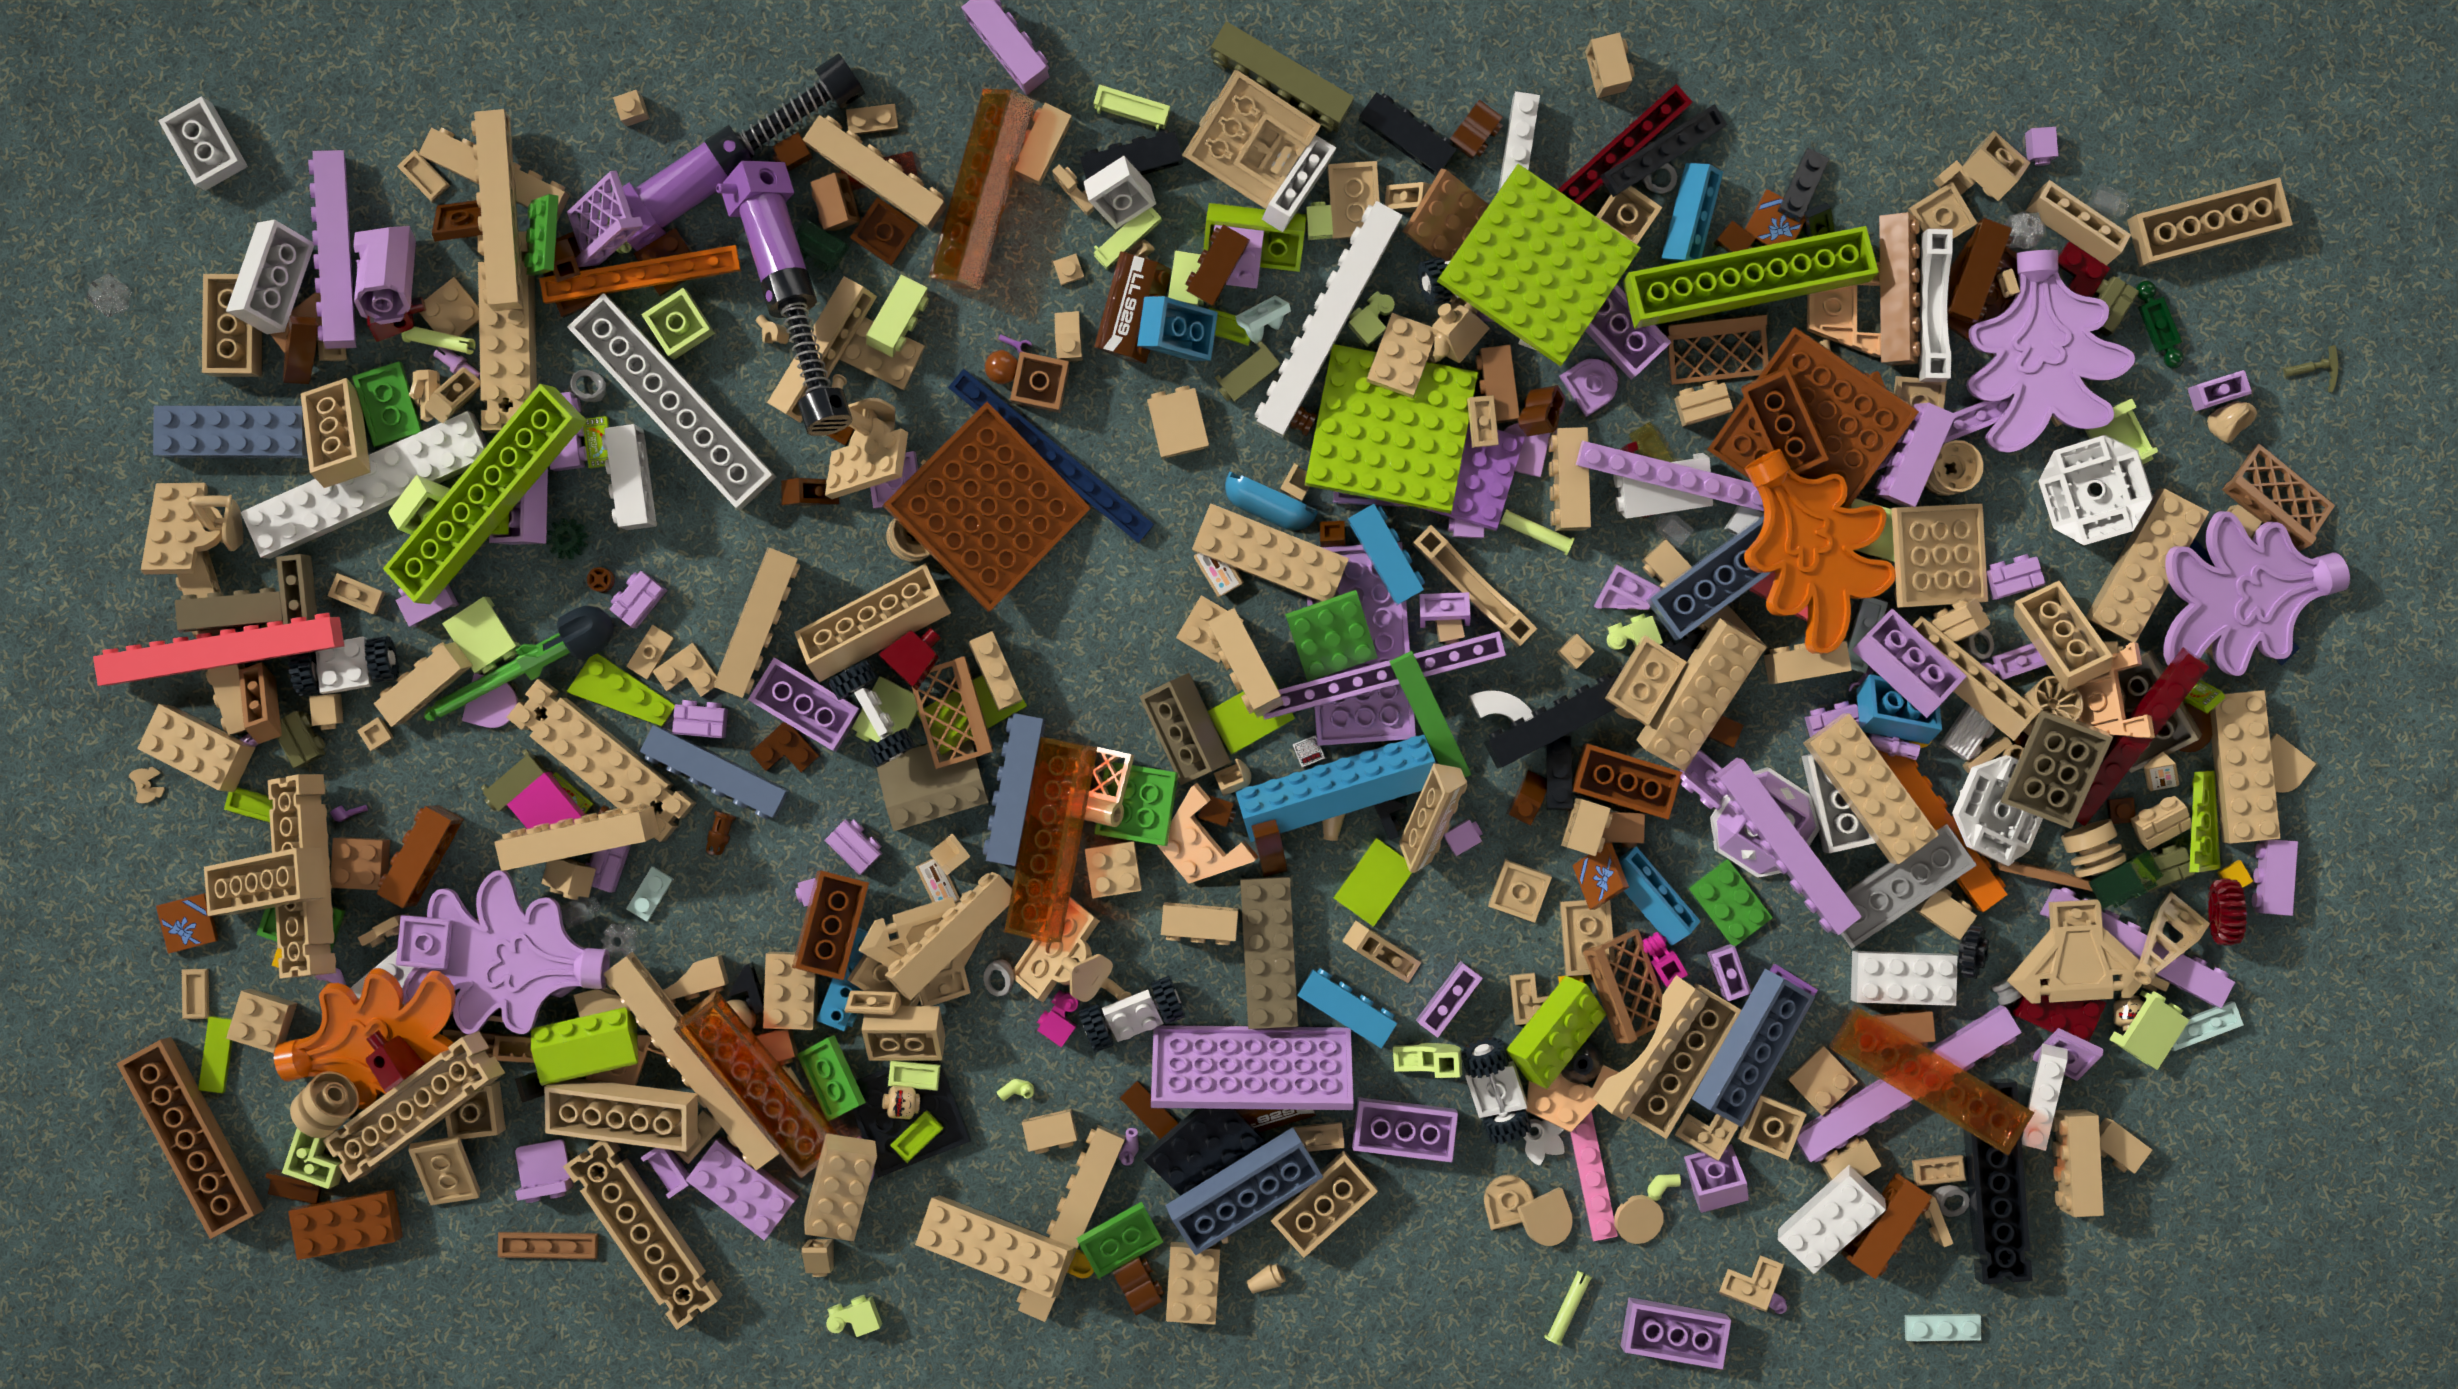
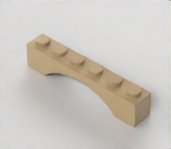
M1432 525L1412 543L1461 593L1469 592L1470 602L1516 647L1521 646L1536 631L1537 628L1488 584Z
M722 955L694 962L676 983L664 989L663 991L672 1003H676L675 998L683 996L685 1000L700 997L699 992L708 990L709 994L723 991V986L728 984L729 981ZM607 988L592 989L574 995L579 1017L624 1007L620 1000L621 996Z
M1676 975L1662 995L1659 1023L1646 1049L1629 1067L1616 1075L1606 1078L1593 1099L1611 1114L1626 1121L1643 1094L1647 1092L1649 1085L1661 1071L1670 1054L1675 1050L1685 1032L1690 1028L1699 1011L1703 1009L1709 997Z

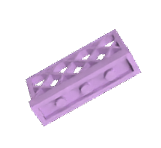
M610 171L567 211L581 252L575 258L578 267L600 265L643 227L640 217H632L617 171ZM600 193L602 194V201H601V203H600ZM610 200H612V202H611V210L609 209V201H610ZM589 203L591 204V213H589ZM619 208H620V211H621V214H622L621 217L618 215V213H619ZM599 210L601 211V212H600V220L598 219V212H599ZM608 216L610 217L609 226L607 225V223H608ZM588 220H590L589 229H587ZM597 226L599 227V234H598V236L596 235V234H597Z

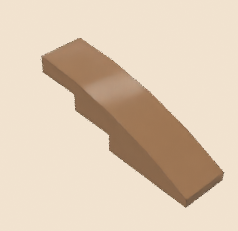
M443 1029L442 1035L454 1043L461 1037L469 1035L455 1029ZM479 1031L489 1046L485 1051L489 1058L495 1056L497 1061L534 1063L530 1036Z

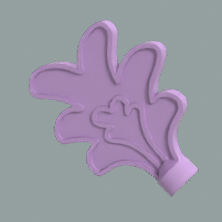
M2036 250L2017 253V274L2019 275L2018 287L2020 292L2016 294L2012 304L2001 315L1976 323L1969 329L1970 342L1974 348L1982 353H1993L1994 357L1985 367L1967 380L1968 392L1977 399L1988 402L2000 401L2012 395L2004 413L1985 437L1987 445L1998 452L2010 453L2028 446L2044 431L2052 415L2061 423L2077 429H2094L2108 425L2114 417L2113 407L2109 402L2090 391L2081 378L2094 381L2114 379L2127 372L2135 361V356L2129 349L2104 341L2091 333V331L2098 330L2105 324L2109 315V307L2101 299L2078 295L2065 286L2058 273V250Z
M2226 511L2215 513L2206 531V546L2215 567L2206 563L2193 549L2185 546H2175L2169 549L2166 555L2165 567L2168 581L2175 593L2189 603L2176 616L2165 637L2164 658L2169 666L2183 647L2201 658L2212 642V653L2215 663L2224 673L2240 676L2244 674L2256 645L2259 651L2269 658L2284 659L2289 657L2293 647L2294 625L2301 610L2317 597L2341 592L2348 588L2350 573L2345 560L2337 553H2330L2313 559L2305 557L2294 547L2284 525L2278 522H2266L2255 531L2252 541L2242 523L2233 513Z
M497 870L489 874L479 887L476 899L479 921L467 911L455 891L445 888L439 889L432 894L428 904L427 917L453 920L448 970L414 967L408 974L402 988L403 1002L405 1004L414 996L429 972L439 971L449 978L455 990L460 989L455 998L453 1016L457 1026L463 1033L472 1034L480 1031L489 1018L501 1008L502 1020L505 1026L512 1032L525 1034L534 1028L543 1002L556 990L567 986L605 989L607 983L603 973L610 969V955L608 949H585L577 945L568 936L563 925L560 905L554 898L537 899L529 905L525 912L519 902L513 879L508 872Z

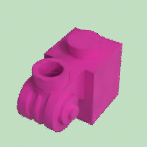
M1655 932L1653 936L1642 940L1644 952L1646 954L1649 953L1650 956L1652 955L1654 960L1650 962L1666 987L1670 985L1676 975L1680 978L1688 975L1672 949L1667 950V940L1665 937Z
M1059 990L1051 1001L1054 1004L1050 1012L1045 1010L1037 1021L1040 1024L1037 1031L1062 1047L1077 1026L1066 1017V1011H1075L1079 1005V1000L1074 998L1070 992L1063 993Z

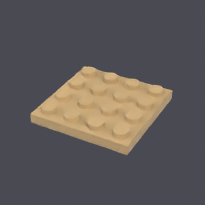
M1983 504L1891 508L1897 607L1954 604L1966 598L1967 602L1975 598L1979 602H1988Z

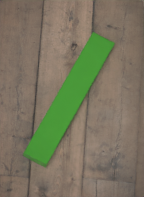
M1410 651L1389 661L1440 765L1461 768L1464 777L1472 775L1413 652Z

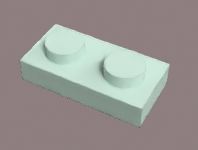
M652 866L626 909L648 922L674 879Z

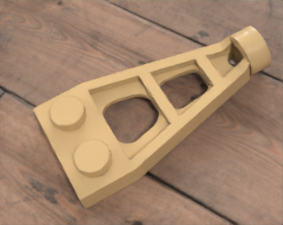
M2172 892L2164 897L2154 912L2139 964L2132 973L2135 980L2145 985L2150 984L2158 972L2198 942L2210 925L2207 920ZM2165 922H2168L2183 934V938L2179 942L2174 943L2163 934ZM2156 941L2169 951L2164 959H2161L2152 951Z

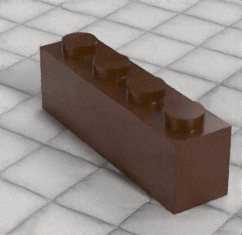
M1983 218L1978 222L1947 304V316L1969 324H1973L1978 319L1981 320L1987 309V306L1984 305L1987 296H1991L1995 288L1994 276L2000 272L2004 263L2001 257L2004 250L2007 251L2013 237L2010 236L2011 227L1987 218Z

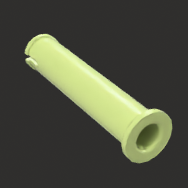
M415 326L401 334L404 342L414 341L469 355L474 351L468 348L475 349L476 346L475 340Z
M1507 509L1500 524L1565 552L1564 555L1566 556L1575 539L1574 537L1570 539Z
M1578 1270L1549 1334L1544 1336L1547 1340L1560 1346L1563 1345L1561 1341L1592 1279L1591 1276L1586 1274L1583 1282L1580 1283L1584 1273Z

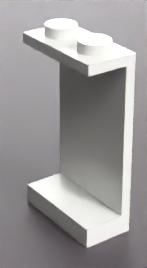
M1704 453L1693 454L1694 459L1671 462L1711 472L1710 458ZM1614 475V484L1618 488L1619 497H1616L1615 500L1616 508L1625 518L1713 506L1712 498Z

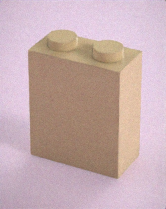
M1182 386L1175 389L1176 393L1166 395L1165 391L1151 394V399H1147L1161 459L1209 448L1195 388L1190 389L1189 386Z

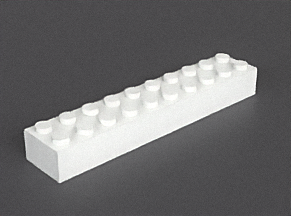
M1378 201L1375 202L1374 206L1368 205L1362 216L1361 222L1364 223L1362 228L1356 227L1350 238V244H1352L1350 250L1344 249L1338 260V265L1340 266L1338 272L1332 271L1326 283L1328 288L1326 294L1320 293L1314 305V309H1316L1314 316L1309 314L1302 327L1305 333L1302 338L1296 337L1290 351L1293 355L1290 360L1285 358L1279 369L1281 377L1278 382L1273 380L1267 391L1268 401L1266 404L1261 402L1255 413V417L1258 418L1257 425L1281 438L1284 437L1297 410L1330 353L1333 344L1336 342L1397 230L1402 214Z
M603 293L567 326L736 509L742 510L776 478L774 473L610 297Z
M466 411L448 419L444 423H439L370 454L371 473L327 488H323L314 479L241 512V515L260 557L271 559L394 504L416 475L439 484L464 473L486 448L488 443L475 414Z

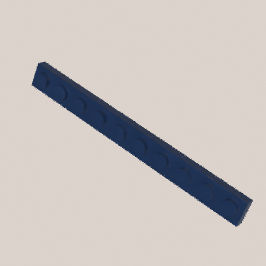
M964 368L948 388L975 411H978L988 402L1079 496L1138 544L1154 526L1150 520Z

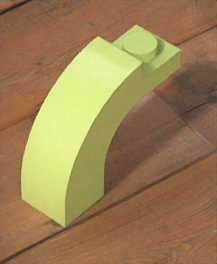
M1420 1043L1419 1045L1393 1046L1394 1072L1431 1071L1435 1072V1078L1462 1076L1461 1048L1456 1045Z

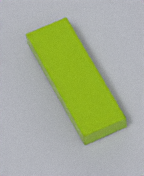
M208 1017L198 1090L215 1093H225L233 1042V1040L226 1039L232 1021L230 1018Z

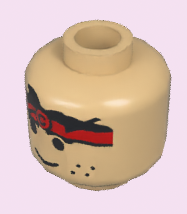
M2133 995L2131 998H2122L2120 996V1000L2115 1001L2113 1005L2114 1024L2123 1027V1032H2126L2145 1002L2140 1000L2139 996Z
M892 1086L889 1093L883 1095L882 1107L887 1109L890 1118L911 1119L914 1113L917 1114L919 1111L920 1095L916 1094L913 1087Z

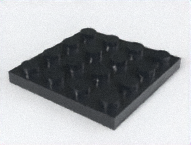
M904 1060L907 1062L941 1065L937 1091L914 1088L916 1094L920 1095V1105L918 1113H914L911 1119L890 1118L887 1109L882 1107L883 1095L888 1094L892 1087L888 1086L890 1066L855 1080L866 1103L852 1109L863 1139L875 1141L877 1159L874 1168L878 1178L971 1142L967 1127L940 1060ZM927 1110L944 1128L906 1163L890 1145Z
M1196 1108L1141 1156L1181 1196L1265 1145L1268 1141L1236 1109Z

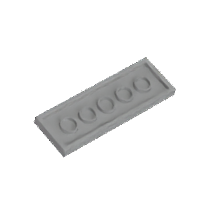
M1948 824L1936 830L1938 833L1937 837L1899 865L1889 862L1844 892L1862 916L1841 933L1851 949L1977 865Z

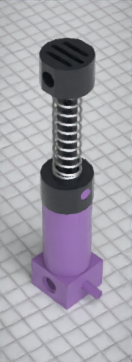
M838 53L814 70L820 78V83L814 82L815 86L811 89L806 87V92L803 94L798 92L799 97L796 99L790 98L791 102L787 105L782 103V108L779 110L774 108L775 113L772 115L766 114V119L763 121L758 119V124L755 126L750 124L748 131L742 130L741 134V132H734L731 126L727 125L706 139L704 143L636 188L630 182L624 185L622 188L632 217H640L643 227L630 237L627 242L638 251L666 234L663 227L716 193V185L723 183L741 161H754L752 158L754 157L755 149L762 150L761 145L764 143L770 145L772 138L778 139V134L781 132L786 134V129L789 127L794 129L796 122L802 123V118L805 116L810 118V113L813 111L818 113V108L820 106L826 107V102L829 100L831 102L835 101L839 108L843 109L864 95L865 91L842 56ZM612 200L609 201V209H610V210H611V202H612ZM619 208V213H618V215L621 217L622 214H621V211H620V208Z
M741 161L723 183L716 185V191L722 194L729 217H741L761 281L760 285L769 315L776 318H787L784 321L785 325H789L786 332L792 335L789 342L794 343L792 350L797 352L794 358L800 361L797 368L802 369L803 372L800 374V377L805 378L803 386L808 387V390L805 392L806 395L798 402L807 434L811 436H825L839 432L848 427L853 419L844 390L829 387L831 382L826 378L828 372L824 369L825 363L821 361L823 356L818 352L820 346L815 343L817 336L813 334L814 327L810 325L812 322L811 318L807 317L809 310L817 303V299L786 206L787 200L794 194L785 162Z

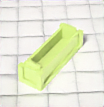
M1099 85L1093 103L1098 114L1102 110L1156 127L1157 132H1159L1160 128L1165 130L1170 114V106L1102 85Z
M1152 207L1127 222L1100 248L1095 245L1094 257L1108 271L1118 261L1120 251L1126 253L1130 251L1133 245L1142 240L1162 221L1161 216Z

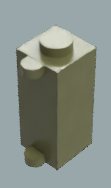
M1261 341L1257 343L1260 350L1223 379L1219 375L1214 377L1221 387L1218 390L1227 402L1231 399L1235 404L1280 368L1281 364Z
M527 748L522 751L525 757L490 787L486 784L481 786V789L484 791L483 794L487 797L485 802L492 810L495 811L497 809L498 812L505 811L510 801L539 776L548 772L536 756Z

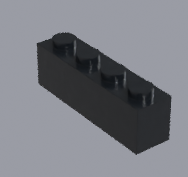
M1376 92L1359 115L1358 121L1431 174L1437 176L1440 170L1444 169L1457 150L1453 147L1454 143L1444 136L1440 138L1434 134V129L1427 123L1422 122L1420 124L1413 119L1415 116L1406 108L1400 109L1395 106L1394 100L1384 93L1380 95Z
M1163 130L1157 132L1155 137L1146 139L1145 136L1132 139L1130 144L1122 145V143H1115L1108 146V150L1099 152L1098 149H1093L1085 152V156L1080 157L1086 180L1123 156L1128 159L1141 175L1182 165L1183 158L1176 132Z

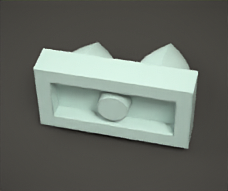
M1275 295L1235 317L1237 325L1244 328L1248 337L1257 344L1263 338L1264 325L1268 324L1271 328L1279 330L1284 315L1291 312L1288 302Z

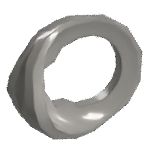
M1669 163L1660 167L1667 170L1671 175V182L1668 186L1658 187L1652 184L1651 174L1641 179V183L1647 189L1657 194L1671 191L1676 185L1678 176L1675 168Z
M579 370L573 374L570 385L576 397L586 402H598L604 398L606 383L602 376L590 370ZM581 377H588L595 382L598 390L593 395L584 394L577 389L576 381Z
M1985 628L1978 632L1985 637L1988 643L1987 651L1984 654L1976 650L1974 637L1977 633L1962 639L1964 648L1976 660L1989 658L1994 651L1992 635Z
M1003 959L995 960L987 966L983 977L986 989L997 997L1007 995L1011 991L1014 982V972L1008 961ZM993 970L1001 971L1005 978V987L1001 991L994 989L991 985L990 977Z
M1941 1186L1932 1193V1196L1937 1200L1941 1213L1947 1217L1959 1216L1969 1207L1970 1199L1967 1192L1958 1186ZM1954 1195L1963 1197V1204L1957 1210H1948L1944 1206L1945 1200L1948 1197Z

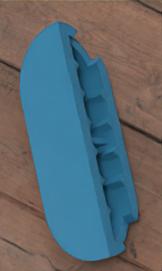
M1229 472L1227 475L1225 490L1231 503L1277 526L1292 531L1302 530L1308 527L1318 514L1317 510L1307 507L1306 504L1242 475L1238 476L1233 472Z

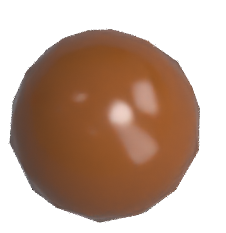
M1005 350L994 351L986 359L984 365L986 375L997 384L1010 383L1015 378L1018 361Z

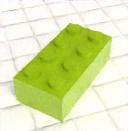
M1565 976L1508 1046L1506 1051L1527 1080L1548 1089L1607 1014L1587 984Z

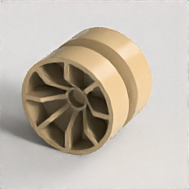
M2055 676L2043 678L2022 697L2035 707L2039 713L2043 710L2077 720L2083 711V700L2078 689L2073 688L2066 692ZM2039 713L2023 730L2028 736H2030Z
M322 1072L316 1075L294 1098L290 1107L291 1118L296 1127L304 1134L314 1138L329 1137L357 1110L359 1094L355 1085L346 1076L337 1072Z

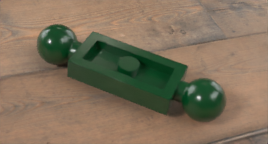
M2142 281L2136 287L2139 291L2137 297L2144 300L2146 304L2139 306L2138 309L2156 353L2165 350L2164 363L2167 367L2172 369L2178 368L2184 362V355L2174 347V345L2181 343L2182 340L2164 297L2155 300L2156 286L2151 281Z

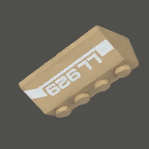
M1434 763L1399 841L1409 871L1412 873L1431 863L1435 853H1438L1442 837L1449 829L1450 819L1458 809V801L1467 789V780L1461 768Z

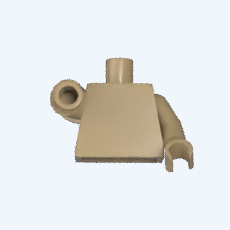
M1453 292V297L1450 301L1451 305L1446 303L1439 307L1438 314L1440 317L1432 326L1435 338L1434 348L1431 349L1427 360L1429 363L1436 364L1437 361H1441L1445 356L1461 363L1490 329L1476 316L1478 310L1463 299L1457 298Z

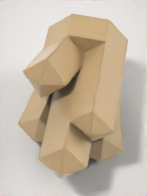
M417 370L413 372V383L409 396L420 407L421 419L428 422L434 416L424 406L432 393L441 386L440 373L434 370Z

